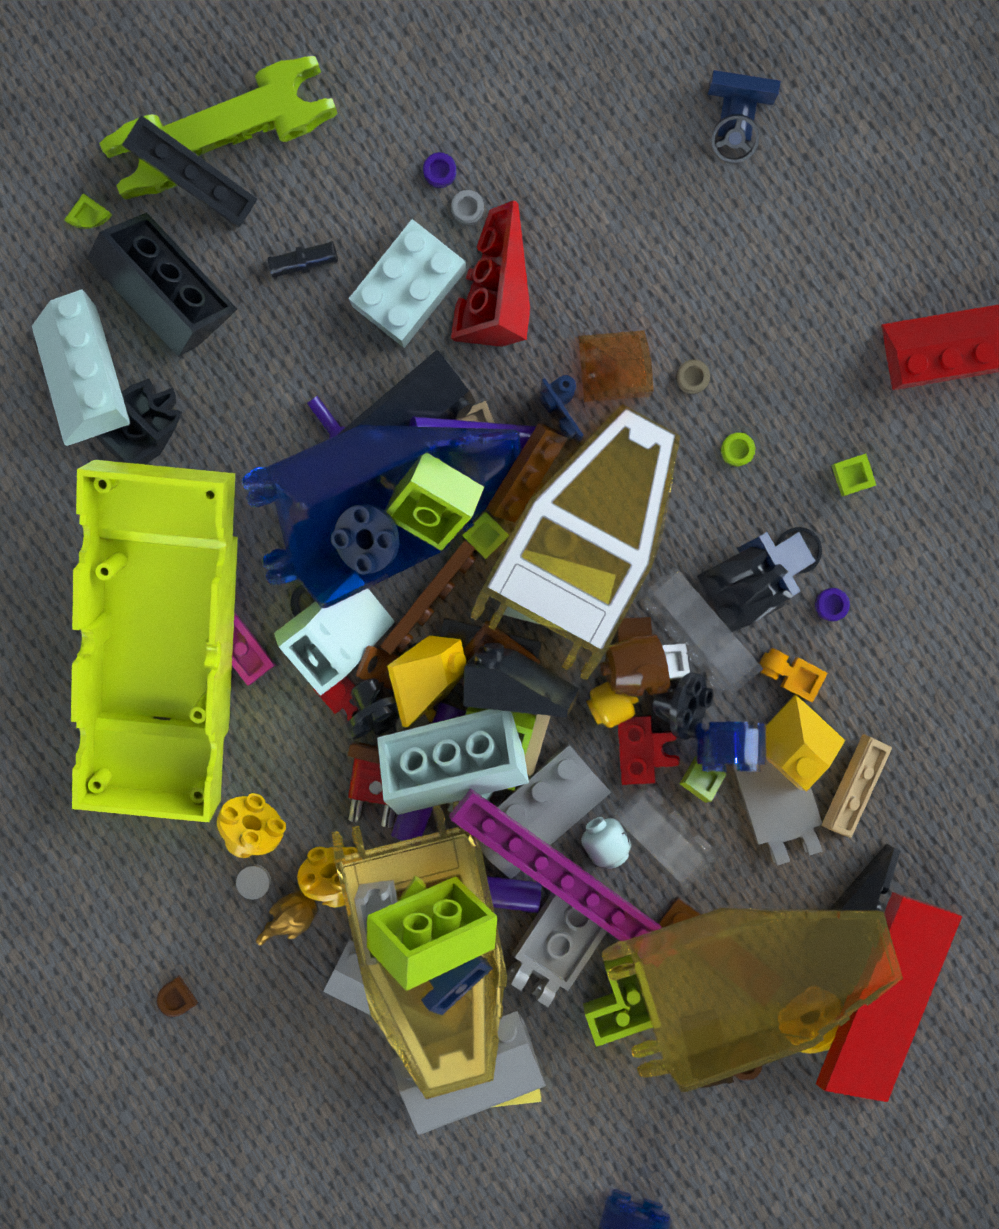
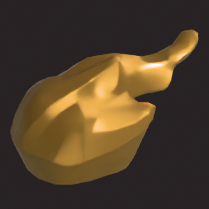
M301 890L292 892L279 899L269 911L275 918L272 922H267L263 932L257 937L256 943L262 946L274 935L289 934L288 939H294L309 928L317 914V906L314 900L305 896Z

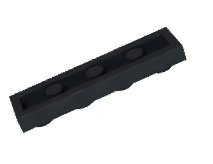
M142 115L139 116L122 143L124 148L238 228L241 227L258 200Z

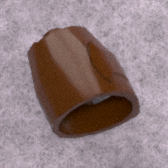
M658 635L631 637L606 648L605 662L600 663V671L602 676H607L610 689L615 691V694L638 697L643 695L645 689L649 695L668 692L670 687L669 668L666 654Z

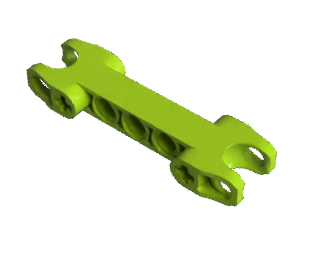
M308 56L293 60H282L258 71L255 75L259 88L168 125L162 126L157 115H146L144 117L199 156L229 143L235 145L253 138L252 134L261 130L265 133L275 129L279 140L287 142L310 133L317 126L333 118L338 113L332 98L306 102L297 96L298 87L303 81L321 73L316 57ZM138 118L125 123L99 143L107 158L130 152L122 146V143ZM139 158L136 171L129 177L120 180L116 186L119 194L125 200L147 194H158L178 185Z

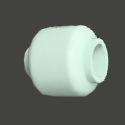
M597 817L591 820L586 825V831L581 838L582 846L592 862L598 867L616 868L628 859L631 842L620 822L616 819Z

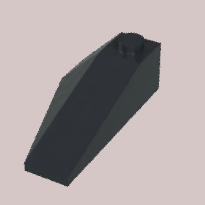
M885 844L818 921L815 930L810 929L807 932L803 947L806 949L805 955L811 961L853 984H858L874 942L868 939L870 928L875 922H880L883 912L880 910L881 902L879 898L881 894L885 895L890 888L900 850Z

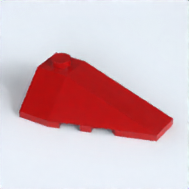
M513 200L489 210L477 244L478 251L483 253L482 257L474 269H468L465 278L472 281L466 300L458 298L455 306L451 339L455 342L503 347L527 340L530 302L519 204Z

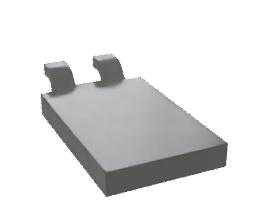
M752 740L728 747L727 751L756 843L760 845L767 842L773 863H776L778 866L790 862L783 842L799 837L801 838L805 853L808 852V855L823 852L813 829L822 825V821L812 789L810 788L807 792L799 790L750 744Z
M551 893L512 952V955L518 961L509 967L504 976L510 980L509 983L521 991L531 973L541 978L535 984L531 993L536 996L537 1001L549 1007L560 986L569 991L607 931L557 895Z

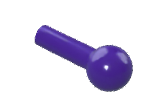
M317 395L308 401L307 404L330 434V447L335 452L343 453L332 439L346 427L339 426Z

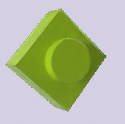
M867 454L831 465L842 497L876 486Z
M485 512L462 536L487 559L510 535Z
M702 755L694 757L679 784L703 802L708 803L712 802L727 774Z

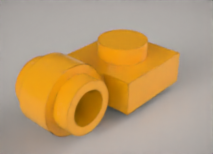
M770 648L768 653L765 652L759 662V665H761L759 672L776 681L779 675L785 676L780 687L813 703L828 673L799 657H795L791 666H789V663H787L789 656L774 648Z

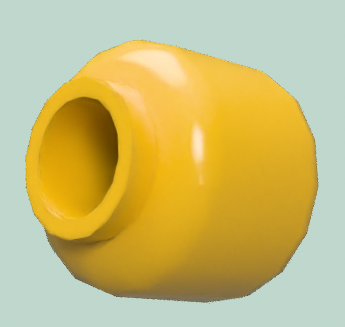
M608 681L593 688L590 691V699L586 701L597 725L603 723L607 728H612L632 718L635 715L633 704L639 702L637 697L615 694V691L610 689Z

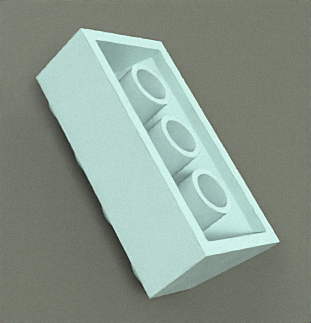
M83 289L50 300L33 323L32 329L64 444L68 446L129 425V417L96 305Z
M489 709L377 738L383 800L398 815L461 800L470 788L479 795L529 783L524 750L511 711Z

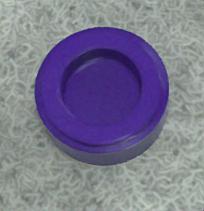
M438 152L430 155L425 160L423 174L429 185L435 188H445L455 180L457 173L456 164L451 156Z
M828 588L821 591L815 600L817 614L826 621H839L847 615L850 609L848 596L837 588Z

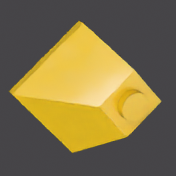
M429 635L387 666L402 727H409L446 698L463 677L466 658L461 639Z
M794 694L753 738L750 744L799 790L807 792L831 766L846 740Z

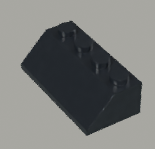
M147 212L100 231L87 257V260L178 357L198 347L237 311V308Z
M436 350L332 440L375 489L379 485L388 483L394 477L395 471L404 463H410L419 456L422 448H411L408 441L409 424L412 417L462 419L471 411L472 405L476 401L470 390L442 354Z

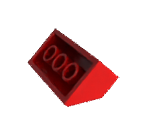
M999 304L881 325L892 390L999 372Z

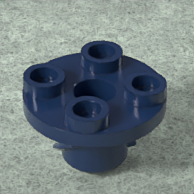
M359 504L350 507L339 517L335 531L331 535V542L342 560L350 568L364 575L380 571L392 563L399 548V533L395 522L385 510L373 504Z

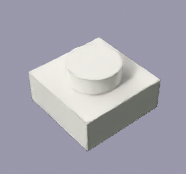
M686 644L662 645L666 654L670 680L682 679L684 675L690 672Z

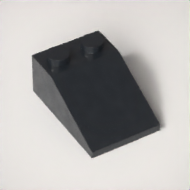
M487 643L484 646H480L465 665L463 703L465 707L567 718L579 696L578 687L518 651L506 649L504 645L499 643Z

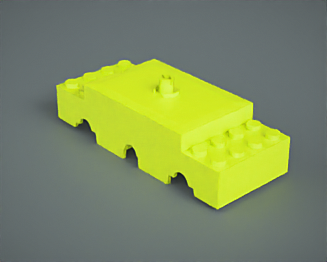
M93 460L77 469L76 514L80 515L79 524L83 526L84 537L83 545L79 552V563L73 569L72 630H81L82 641L77 658L72 663L71 722H76V728L80 729V744L76 753V764L72 769V809L209 823L221 802L224 737L228 733L230 719L238 537L233 536L235 473ZM154 716H155V717L171 718V719H170V720L154 719Z

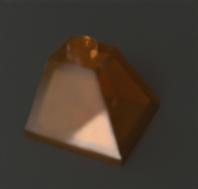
M645 330L578 336L584 403L643 398L652 395L654 392L652 363Z

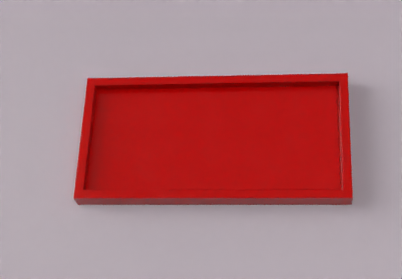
M892 892L873 939L874 942L858 984L854 986L815 1085L828 1092L888 1102L962 919L961 915Z

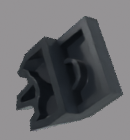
M150 378L129 386L121 393L130 424L95 437L120 462L148 464L162 453L175 431L182 414L179 410H172L176 404V394L173 388L152 394L153 384Z
M749 547L697 575L729 634L753 624L782 608L793 597L788 590L781 589L778 586L779 581L789 571L781 564L767 567L765 561L768 555L764 549Z

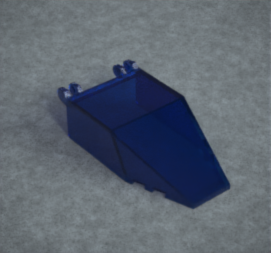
M360 425L268 467H256L251 472H247L242 478V484L244 489L250 490L246 497L248 506L259 508L275 501L286 548L275 549L262 557L263 566L268 570L266 572L268 583L278 586L298 580L320 607L329 608L442 552L396 525L399 533V548L395 559L386 568L363 575L350 568L342 560L331 542V535L335 531L339 517L350 507L359 504H373L385 510L396 486L418 458L425 453L438 458L443 463L484 487L472 518L462 528L467 532L475 525L472 520L486 510L521 453L520 433L516 429Z

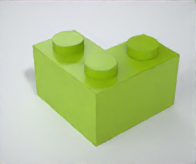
M631 951L603 961L614 993L583 1003L585 1016L596 1047L661 1025L636 952Z

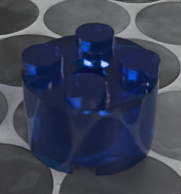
M702 722L697 723V765H702V771L727 772V766H737V771L761 772V766L766 765V723L757 722V729H754V725H748V722H709V729H706V724Z
M613 1189L611 1196L606 1198L598 1229H670L672 1220L668 1213L662 1211L663 1204L644 1198L643 1204L631 1201V1194Z

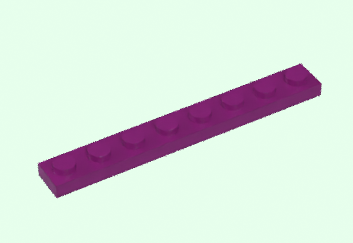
M471 788L449 814L451 821L656 967L678 942L673 935Z

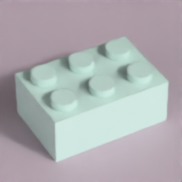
M412 219L349 297V301L353 308L405 348L465 273L466 263Z

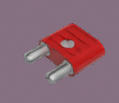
M354 758L348 798L352 799L348 820L353 822L357 800L355 822L360 821L363 801L384 804L381 825L386 827L389 806L383 800L380 764ZM392 808L390 809L388 828L393 827L395 811Z

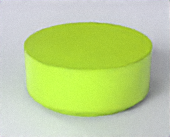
M744 433L729 435L721 445L722 458L727 464L734 467L746 465L755 455L754 441Z

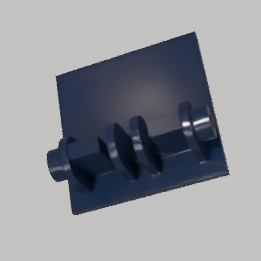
M563 375L550 384L545 378L542 379L541 396L539 397L542 405L549 414L555 411L560 419L558 428L568 438L567 441L569 442L574 439L577 445L580 444L584 435L564 407L573 398L576 389L575 380L568 375Z

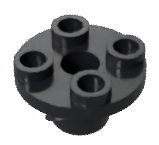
M689 672L682 677L679 683H676L674 686L670 685L667 693L653 694L652 708L657 716L664 721L670 722L671 732L676 738L683 740L690 738L698 739L703 731L702 720L705 710L711 706L714 692L712 688L707 687L703 675Z
M370 678L359 682L352 688L350 692L352 699L349 702L357 707L359 712L348 721L346 727L353 740L359 739L371 731L375 735L385 733L393 727L391 721L400 718L395 695L387 697L383 689L384 681L380 682L376 678Z

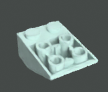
M354 571L282 626L274 635L278 647L321 696L352 671L362 659L367 646H374L395 621Z

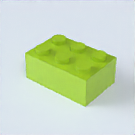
M455 876L367 915L366 948L396 981L408 991L495 949L497 915Z

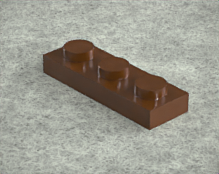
M538 423L486 509L495 517L516 522L568 438L560 431Z

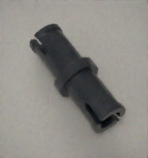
M333 241L309 248H304L302 245L296 247V251L268 257V265L273 278L302 271L304 274L310 272V268L338 262V255Z

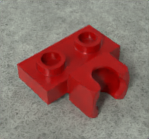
M652 715L633 716L618 724L622 785L656 783L655 767L680 765L679 756L668 755L663 750L664 743L675 741L677 738L671 731L653 732Z

